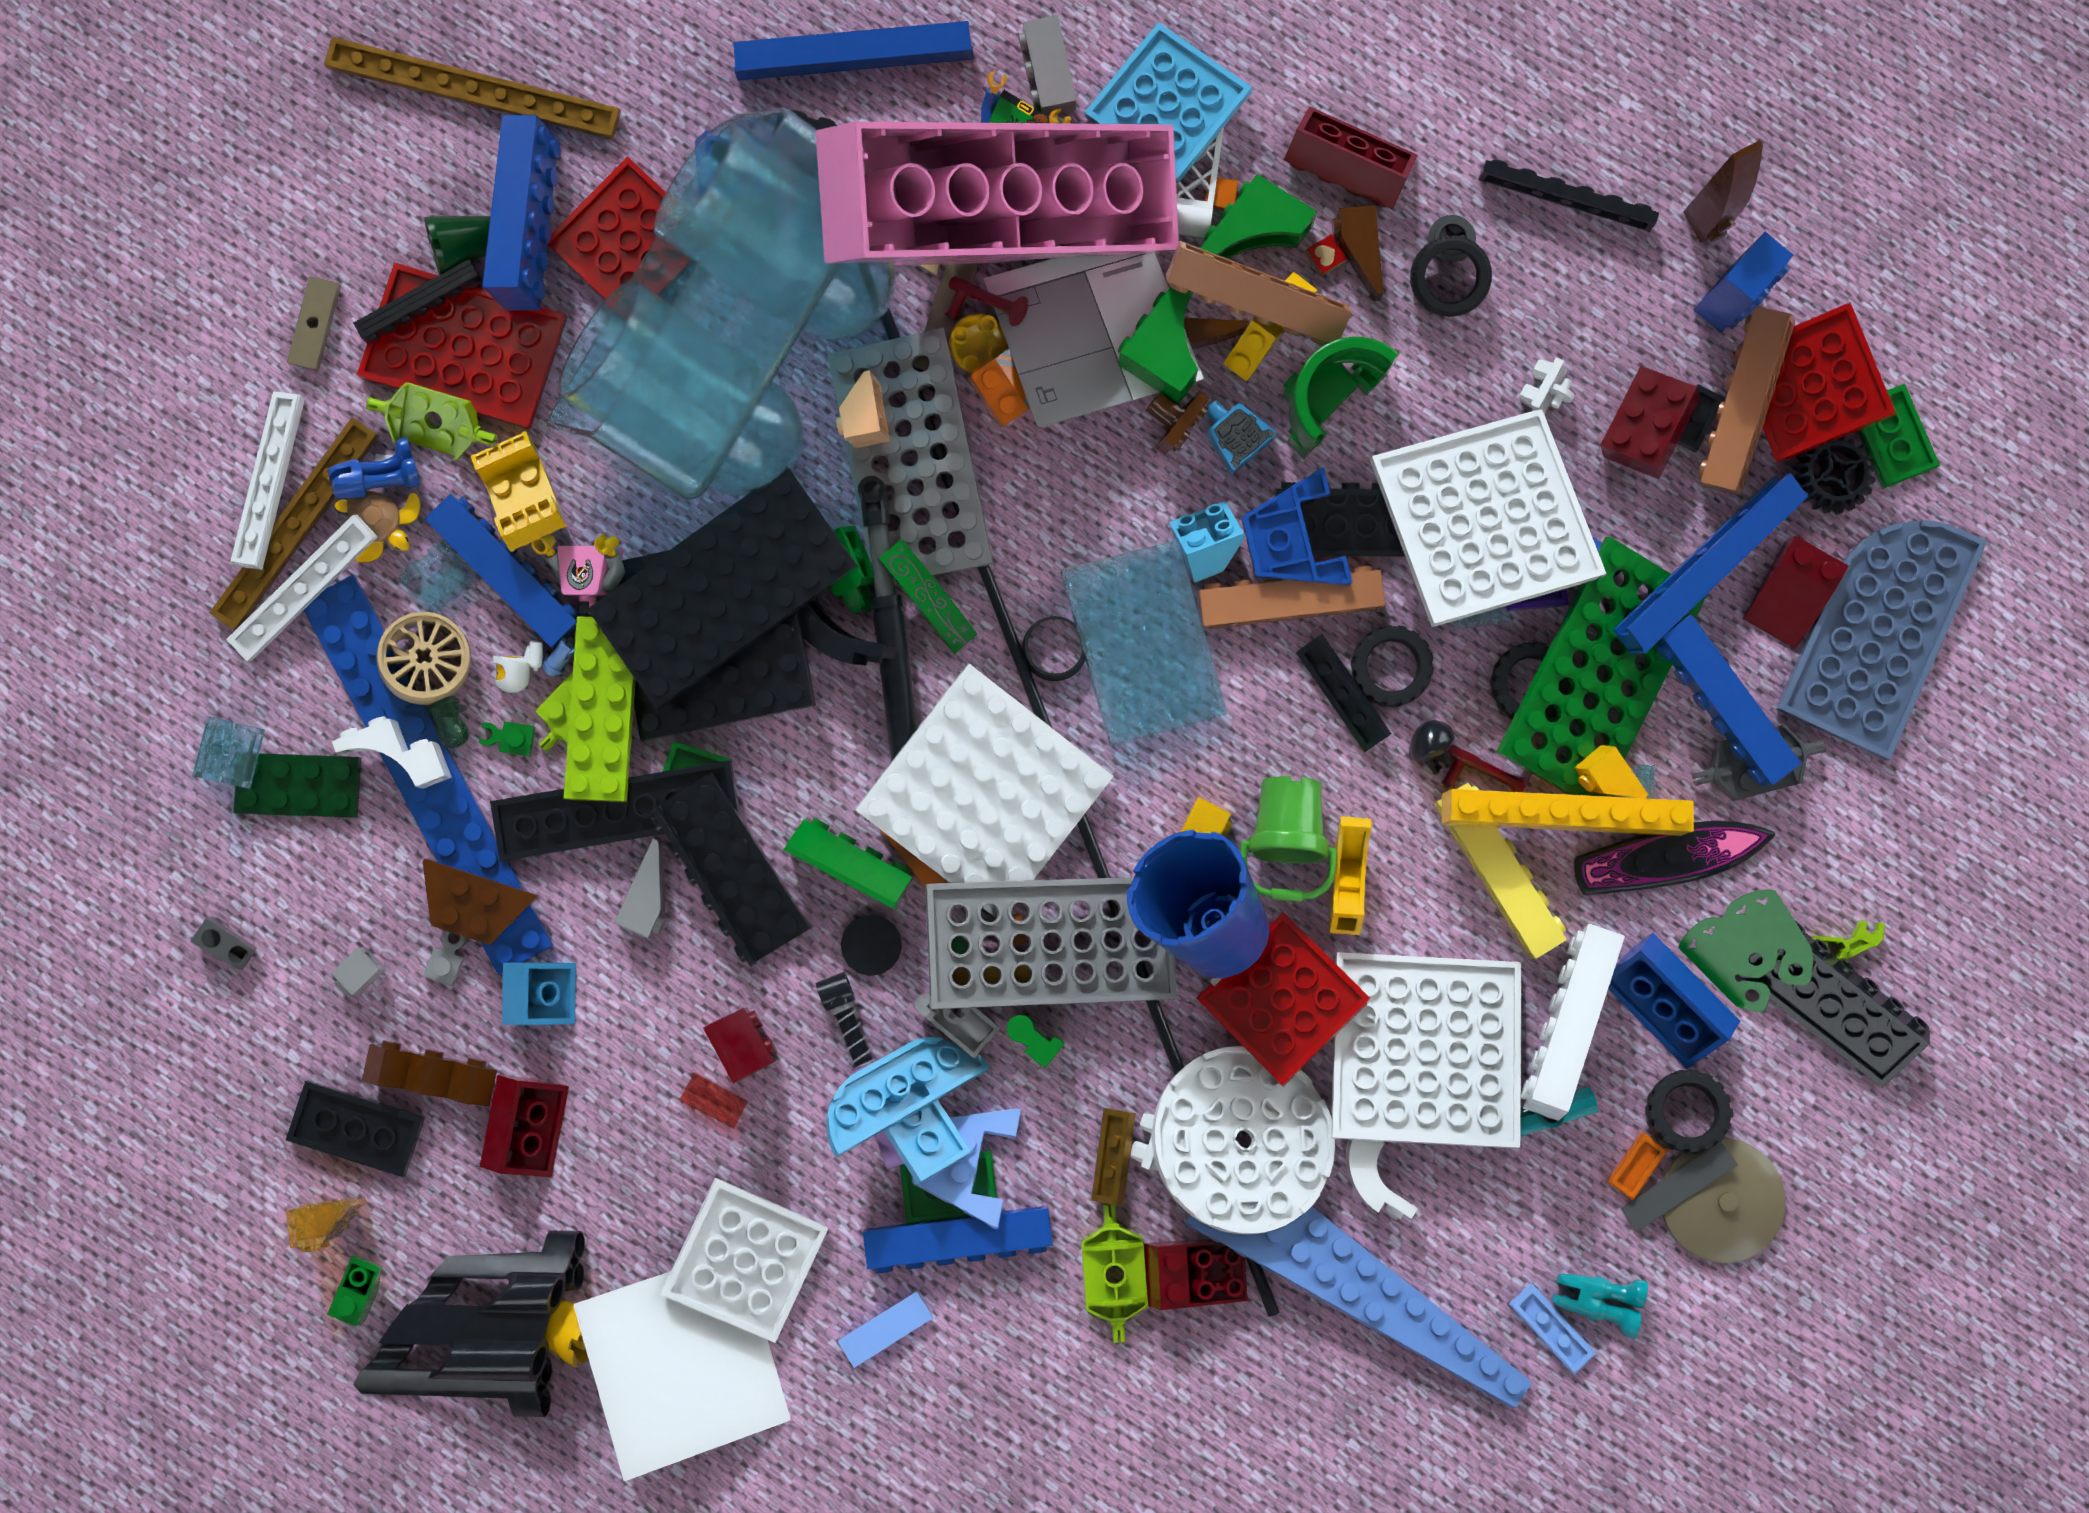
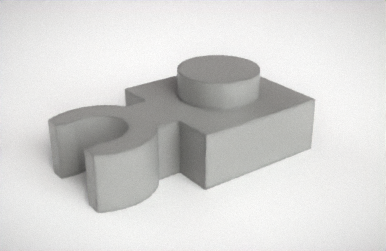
M444 931L442 935L444 947L443 949L433 948L423 976L449 986H454L465 958L457 955V952L466 945L467 937L460 936L459 942L453 944L450 941L452 933Z

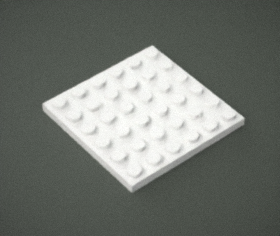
M1542 409L1372 456L1370 460L1431 627L1590 582L1606 575Z
M968 663L855 810L950 883L1032 881L1114 776ZM984 905L982 907L995 918L997 917L995 907L992 905Z
M1337 952L1335 963L1371 998V1001L1334 1037L1331 1139L1520 1148L1521 962Z

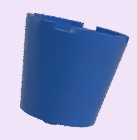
M1195 830L1182 831L1166 837L1155 844L1137 863L1133 870L1135 876L1131 888H1127V906L1133 922L1145 936L1196 972L1211 978H1226L1237 975L1248 969L1258 960L1268 942L1269 921L1245 860L1237 847L1229 839L1216 832H1211L1210 834L1196 833Z

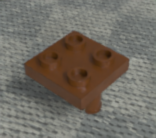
M1199 391L1182 408L1160 392L1145 410L1166 426L1165 430L1167 432L1155 448L1163 454H1166L1171 449L1175 452L1180 448L1191 434L1187 431V428L1189 426L1193 428L1196 423L1198 424L1208 411V408L1204 405L1209 400V397Z

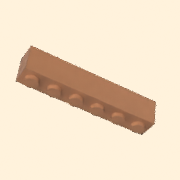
M1179 241L1166 273L1167 282L1171 283L1170 287L1176 291L1187 293L1190 290L1199 294L1198 297L1205 302L1215 304L1218 301L1226 304L1227 309L1236 314L1243 315L1244 312L1253 314L1257 321L1265 325L1271 326L1274 322L1284 326L1283 330L1294 336H1300L1302 333L1312 337L1311 341L1320 346L1340 339L1352 314L1349 305Z
M1756 306L1753 314H1748L1745 320L1744 332H1746L1744 343H1740L1735 353V361L1737 362L1735 372L1729 374L1726 382V391H1728L1726 401L1720 403L1717 411V420H1719L1717 430L1711 432L1708 440V449H1710L1707 461H1702L1698 476L1701 478L1700 482L1707 488L1742 495L1796 321L1791 313Z
M1372 566L1354 568V573H1350L1353 582L1350 585L1291 580L1282 581L1280 579L1268 578L1264 579V583L1252 584V580H1240L1234 582L1232 587L1223 588L1222 583L1204 585V590H1199L1198 592L1202 630L1382 610L1385 607L1381 570H1372Z

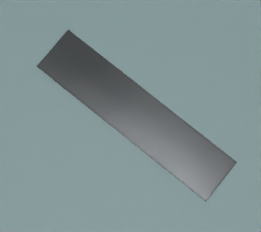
M1721 1141L1623 1206L1621 1210L1638 1232L1738 1166V1164Z

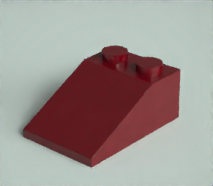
M1795 535L1785 541L1742 619L1796 649L1834 594L1849 565Z
M747 1007L703 1027L733 1083L741 1081L776 1062L774 1055L778 1053L770 1037L764 1039L759 1030L763 1024L756 1011L750 1012Z

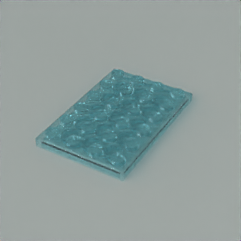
M1177 540L1060 571L1110 746L1228 714Z

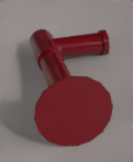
M953 276L950 279L949 288L957 292L944 315L957 320L962 305L968 296L1002 310L1009 316L1010 325L1017 326L1026 316L1028 299L1025 296H1021L1016 301H1010L981 289L979 286L964 279Z
M1452 744L1448 753L1454 759V762L1441 784L1454 789V785L1463 767L1467 766L1505 784L1513 792H1523L1532 773L1525 777L1509 774Z

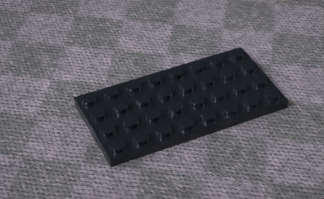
M786 466L587 610L651 703L659 710L859 566L790 468Z

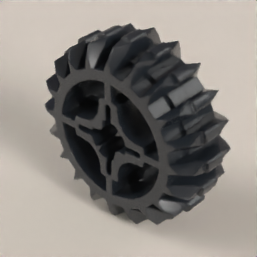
M1845 436L1796 456L1799 462L1795 463L1792 469L1800 472V474L1793 477L1797 482L1801 481V488L1809 495L1803 502L1806 503L1811 499L1814 500L1812 510H1817L1822 506L1823 514L1830 513L1832 509L1835 514H1841L1844 512V508L1847 511L1855 509V504L1860 505L1865 502L1863 495L1871 494L1872 489L1868 485L1875 483L1876 478L1869 475V473L1875 471L1877 466L1868 465L1867 461L1871 460L1873 455L1867 454L1864 456L1862 451L1865 450L1866 445L1862 444L1856 447V437H1851L1846 441ZM1831 451L1843 454L1850 461H1842L1838 459L1836 454H1832ZM1819 456L1821 460L1818 462L1820 473L1817 477H1814L1813 465L1816 457ZM1843 468L1845 469L1834 478L1832 476L1824 478V476L1828 475L1830 471H1833L1834 469H1836L1837 471ZM1855 470V483L1850 491L1848 486L1851 484L1848 476L1850 471ZM1825 485L1830 487L1833 493H1837L1838 496L1826 493L1819 486Z

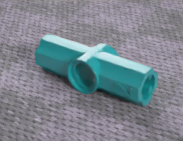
M1587 1086L1575 1091L1569 1112L1559 1121L1555 1119L1545 1121L1541 1114L1520 1107V1137L1546 1128H1557L1562 1123L1599 1112L1591 1087Z

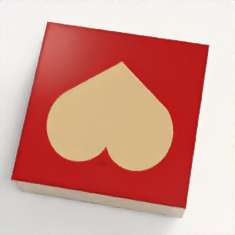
M1332 234L1306 249L1308 257L1321 277L1347 261V257Z

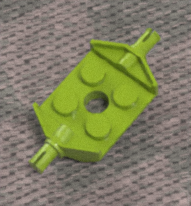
M406 382L386 402L372 397H368L366 401V409L383 413L393 443H396L400 438L407 437L410 443L455 456L453 460L457 461L474 442H480L493 447L497 441V434L481 430V426L478 425L476 409L469 400ZM430 412H436L440 415L442 419L440 426L430 421Z
M1103 1204V1227L1081 1240L1086 1311L1110 1321L1113 1343H1119L1118 1330L1120 1331V1342L1123 1343L1126 1342L1124 1327L1126 1320L1148 1307L1143 1236L1119 1226L1116 1218V1205L1110 1204L1111 1216H1109L1108 1204ZM1111 1266L1120 1267L1124 1272L1122 1280L1117 1283L1108 1281L1106 1278L1107 1269Z

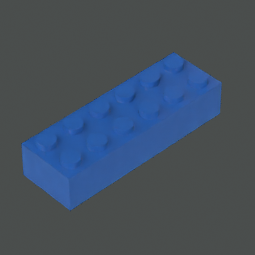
M502 115L483 288L505 310H540L541 299L545 297L543 279L544 271L548 269V256L546 252L547 243L551 240L549 224L550 215L553 214L555 207L553 187L557 185L556 160L560 157L561 148L559 141L537 115Z

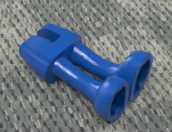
M407 437L397 440L395 454L388 459L376 462H359L357 459L334 465L328 469L332 490L337 498L367 497V490L374 488L420 486Z

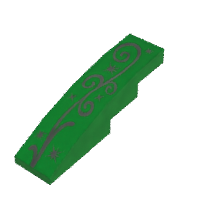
M902 539L877 559L894 578L899 588L916 606L915 609L954 654L977 635L976 631L947 593Z

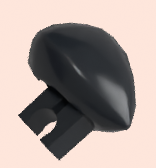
M1438 720L1427 721L1419 726L1411 738L1409 746L1410 758L1415 761L1425 762L1434 775L1438 774L1442 769L1438 761L1442 762L1446 768H1449L1454 762V759L1447 751L1455 739L1451 726Z

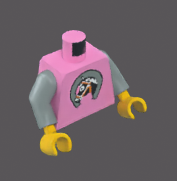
M548 534L539 540L533 541L531 544L533 550L540 555L546 554L545 559L557 578L562 594L579 597L578 614L591 615L587 609L597 602V598H603L616 589L625 575L626 571L622 562L623 549L616 548L619 545V540L615 536L607 539L606 535L602 534L595 539L594 546H558L557 549H553L556 543L553 535Z

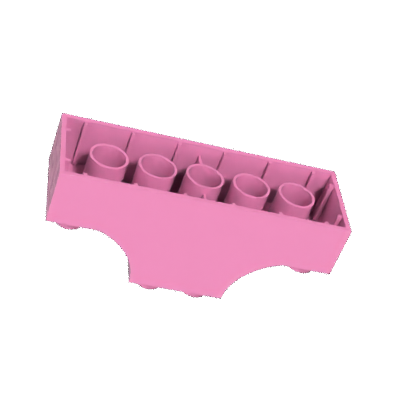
M855 121L815 131L825 263L895 262V266L999 263L1063 257L1148 254L1176 250L1179 243L1173 125Z

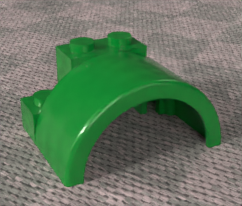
M1356 336L1331 341L1314 352L1304 363L1299 375L1295 372L1283 384L1286 389L1282 397L1289 403V420L1291 428L1288 431L1291 436L1287 443L1305 459L1327 435L1320 425L1357 388L1367 396L1388 375L1399 353L1378 340ZM1343 363H1354L1351 367L1354 373L1351 374Z

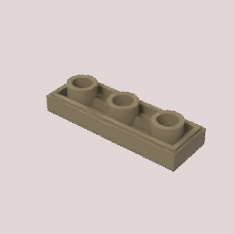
M309 276L287 359L289 365L319 371L341 289L339 283ZM314 321H318V326L311 328V324Z

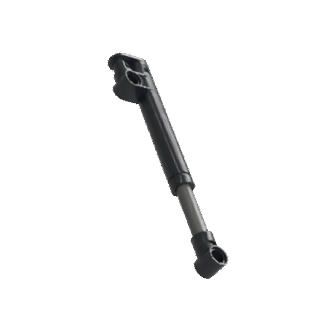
M867 476L860 481L858 493L861 502L863 526L868 528L876 597L871 598L872 610H874L876 643L897 647L895 659L884 658L883 664L879 663L892 762L917 730L918 725L904 613L901 609L903 606L901 595H896L894 578L877 560L890 549L887 525L891 524L887 497L888 490L880 478ZM877 483L881 487L879 496L873 499L866 497V487L869 484Z

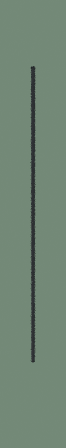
M860 262V267L888 339L899 338V331L872 262ZM920 391V399L925 401L923 393ZM929 416L925 423L926 428L930 431L937 430L932 416ZM942 444L933 447L932 452L935 460H942L946 457ZM948 473L942 474L948 489L953 484V476ZM953 503L956 514L958 515L959 506L958 504ZM990 565L977 567L1032 710L1038 718L1052 728ZM1085 813L1077 825L1098 878H1111ZM1107 901L1114 918L1118 914V906L1113 901ZM1140 961L1136 966V972L1139 977L1146 979L1149 975L1144 962ZM1159 1000L1146 1001L1173 1073L1176 1075L1184 1065ZM1245 1257L1268 1317L1279 1314L1280 1311L1263 1268L1260 1264Z

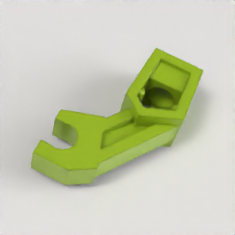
M1858 920L1851 937L1845 940L1839 937H1811L1814 940L1820 939L1827 946L1828 942L1838 944L1839 949L1836 950L1835 956L1839 959L1844 958L1847 960L1871 947H1877L1884 939L1885 923L1875 922L1874 931L1869 933L1866 929L1867 921Z

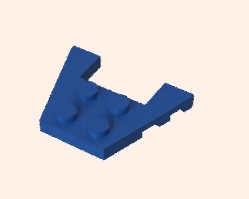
M1324 468L1316 470L1310 476L1300 480L1276 497L1274 496L1241 517L1255 577L1350 585L1353 583L1346 556L1318 563L1314 562L1300 503L1330 496Z

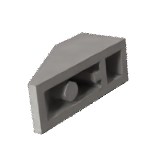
M652 839L614 922L647 938H653L654 933L659 935L666 922V918L662 917L665 911L663 842Z

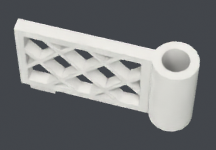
M1224 128L1217 135L1216 141L1208 146L1197 160L1199 161L1205 156L1211 163L1212 169L1202 176L1193 165L1190 171L1197 180L1186 188L1181 182H1176V186L1180 190L1177 193L1178 235L1204 238L1211 226ZM1213 150H1214V157L1210 154V152L1213 151ZM1209 176H1211L1210 185L1206 181ZM1201 184L1205 190L1209 191L1208 201L1195 200L1189 192Z

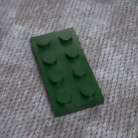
M237 753L233 813L358 818L361 757Z

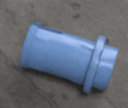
M562 638L550 656L547 655L543 658L542 669L544 672L552 677L563 674L565 671L564 666L574 655L575 643L569 639L566 641V638Z

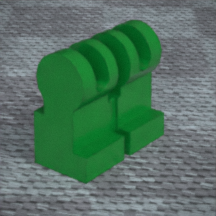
M1026 1015L1014 1016L1007 1024L1008 1036L1012 1040L1022 1042L1028 1046L1024 1052L1046 1068L1065 1042L1056 1035L1050 1041L1035 1029V1023L1030 1017Z

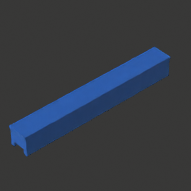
M969 21L733 42L734 72L737 81L974 60L973 47L970 42Z
M1791 473L1781 480L1778 476L1772 477L1613 629L1614 633L1628 649L1627 652L1629 654H1645L1809 496Z

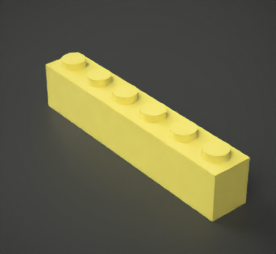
M1469 783L1457 788L1462 790H1478L1475 785L1471 787ZM1441 798L1433 804L1442 817ZM1447 825L1530 959L1539 958L1567 940L1563 934L1566 932L1565 926L1557 916L1553 917L1547 909L1550 905L1548 899L1541 890L1536 891L1531 883L1533 876L1525 864H1519L1514 856L1517 851L1509 838L1504 839L1498 830L1499 827Z

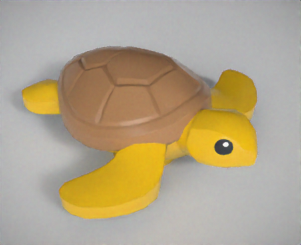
M370 489L367 490V497L348 498V500L341 499L335 503V508L338 511L348 513L349 518L352 515H358L378 536L355 560L360 563L378 560L384 553L385 540L396 550H410L408 536L402 530H399L398 527L399 525L412 524L418 519L421 511V500L417 494H409L404 507L400 510L389 496L370 491Z

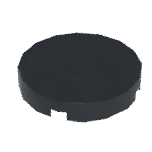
M876 915L861 916L852 921L843 932L841 940L842 956L847 965L857 973L867 976L880 975L890 970L899 960L902 950L901 935L895 925L886 918Z

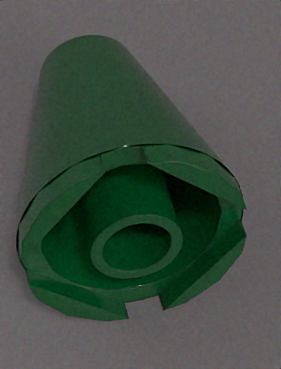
M430 215L424 218L429 244L431 243L434 254L433 258L439 275L468 259L473 263L486 257L491 216Z

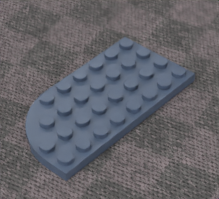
M1928 520L1893 524L1862 540L1844 559L1843 562L1849 565L1834 594L1815 620L1775 710L1885 761L1891 760L1987 541L1949 524Z

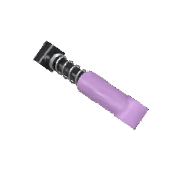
M845 972L816 982V988L826 1011L831 1010L832 1015L836 1017V1026L840 1027L843 1034L841 1039H845L847 1044L846 1052L850 1053L853 1060L851 1065L855 1066L853 1071H851L853 1075L876 1062L870 1055L871 1048L867 1047L864 1040L866 1035H862L859 1027L861 1022L857 1021L854 1014L856 1011L853 1008L852 1002L855 1000L854 992ZM884 1131L877 1134L878 1145L887 1168L890 1170L904 1164Z

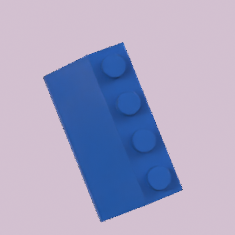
M1651 933L1636 944L1615 965L1608 989L1686 1069L1729 1041L1740 1023V1020L1654 933Z

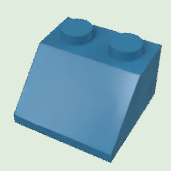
M503 963L502 1025L575 1024L576 963Z

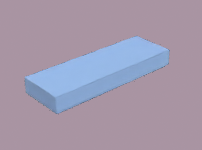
M1532 1283L1509 1303L1572 1374H1576L1597 1354Z
M917 1290L839 1339L838 1343L853 1368L933 1319V1315Z

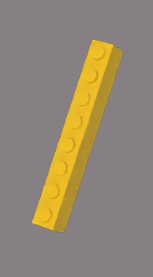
M1451 789L1442 794V824L1681 836L1694 831V801Z

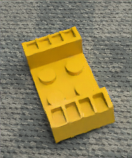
M527 431L471 455L474 468L485 483L497 517L494 518L500 536L510 552L567 527L545 466Z

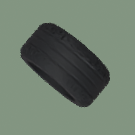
M1461 236L1440 237L1426 244L1416 255L1410 271V284L1417 301L1428 311L1447 317L1464 315L1478 307L1487 296L1492 282V268L1484 250L1474 241ZM1446 250H1457L1466 254L1474 263L1476 269L1475 285L1464 299L1451 303L1443 302L1436 299L1429 292L1425 282L1426 268L1437 254Z

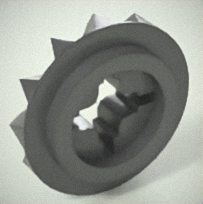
M1457 215L1443 216L1435 221L1430 228L1427 238L1431 242L1437 238L1447 236L1446 232L1448 231L1452 236L1461 235V237L1468 238L1476 243V233L1471 223ZM1446 250L1436 255L1438 260L1448 261L1449 264L1463 261L1468 257L1457 250Z

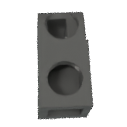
M214 917L206 918L190 941L220 961L223 960L240 970L244 969L257 949L247 940L222 925Z

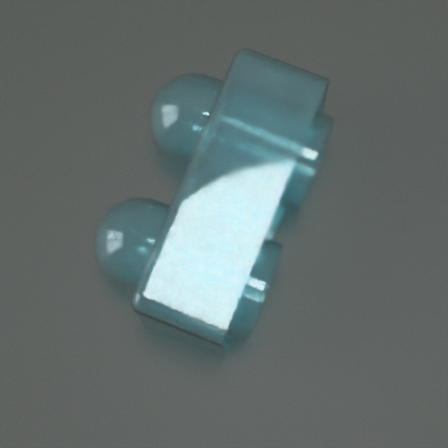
M787 107L736 114L715 127L698 144L676 174L659 206L654 222V233L657 237L633 277L619 286L601 304L573 345L559 377L557 393L560 398L549 415L547 421L548 428L638 485L688 500L702 496L709 487L729 495L746 496L750 492L758 491L771 485L788 468L791 471L793 470L802 450V420L791 397L779 385L773 382L774 377L802 330L813 336L829 340H842L861 335L875 326L887 312L892 302L896 285L894 262L825 263L816 129Z

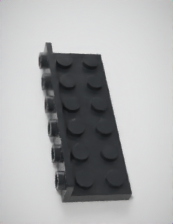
M1281 482V488H1274L1275 497L1297 482ZM1341 483V488H1329L1330 496L1300 503L1313 556L1405 557L1378 483H1372V489H1360V483Z
M713 772L657 805L651 811L654 815L651 817L655 828L660 833L665 832L670 840L668 847L676 859L681 858L687 868L684 871L687 878L693 885L698 884L702 890L701 898L708 910L714 909L720 920L717 923L726 937L729 935L732 937L736 944L734 950L742 962L747 961L749 966L752 967L759 959L810 929L811 926Z
M1796 921L1810 944L1814 956L1810 982L1806 986L1786 984L1780 980L1778 972L1782 957L1786 954L1784 949L1778 950L1779 955L1776 966L1772 971L1760 978L1741 977L1746 981L1766 984L1770 989L1769 999L1883 1088L1930 1044L1929 1026L1920 1017H1913L1906 1012L1903 1005L1894 997L1888 998L1883 994L1873 980L1867 977L1863 978L1856 973L1852 964L1846 959H1839L1832 954L1829 947L1820 939L1814 940L1805 933L1804 927ZM1753 953L1749 956V962L1754 966L1760 965L1763 961L1762 956L1758 953ZM1793 963L1789 966V972L1793 976H1799L1802 974L1803 968L1800 964Z

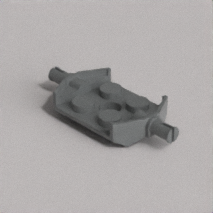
M1785 724L1775 727L1802 764L1774 785L1762 786L1751 779L1747 772L1749 767L1743 759H1738L1731 752L1729 740L1716 743L1712 753L1711 768L1692 774V779L1703 776L1705 778L1693 781L1695 786L1709 782L1716 783L1720 790L1732 801L1801 784L1807 758L1814 754L1826 752V746L1814 749V747L1824 745V741L1821 739L1805 744Z

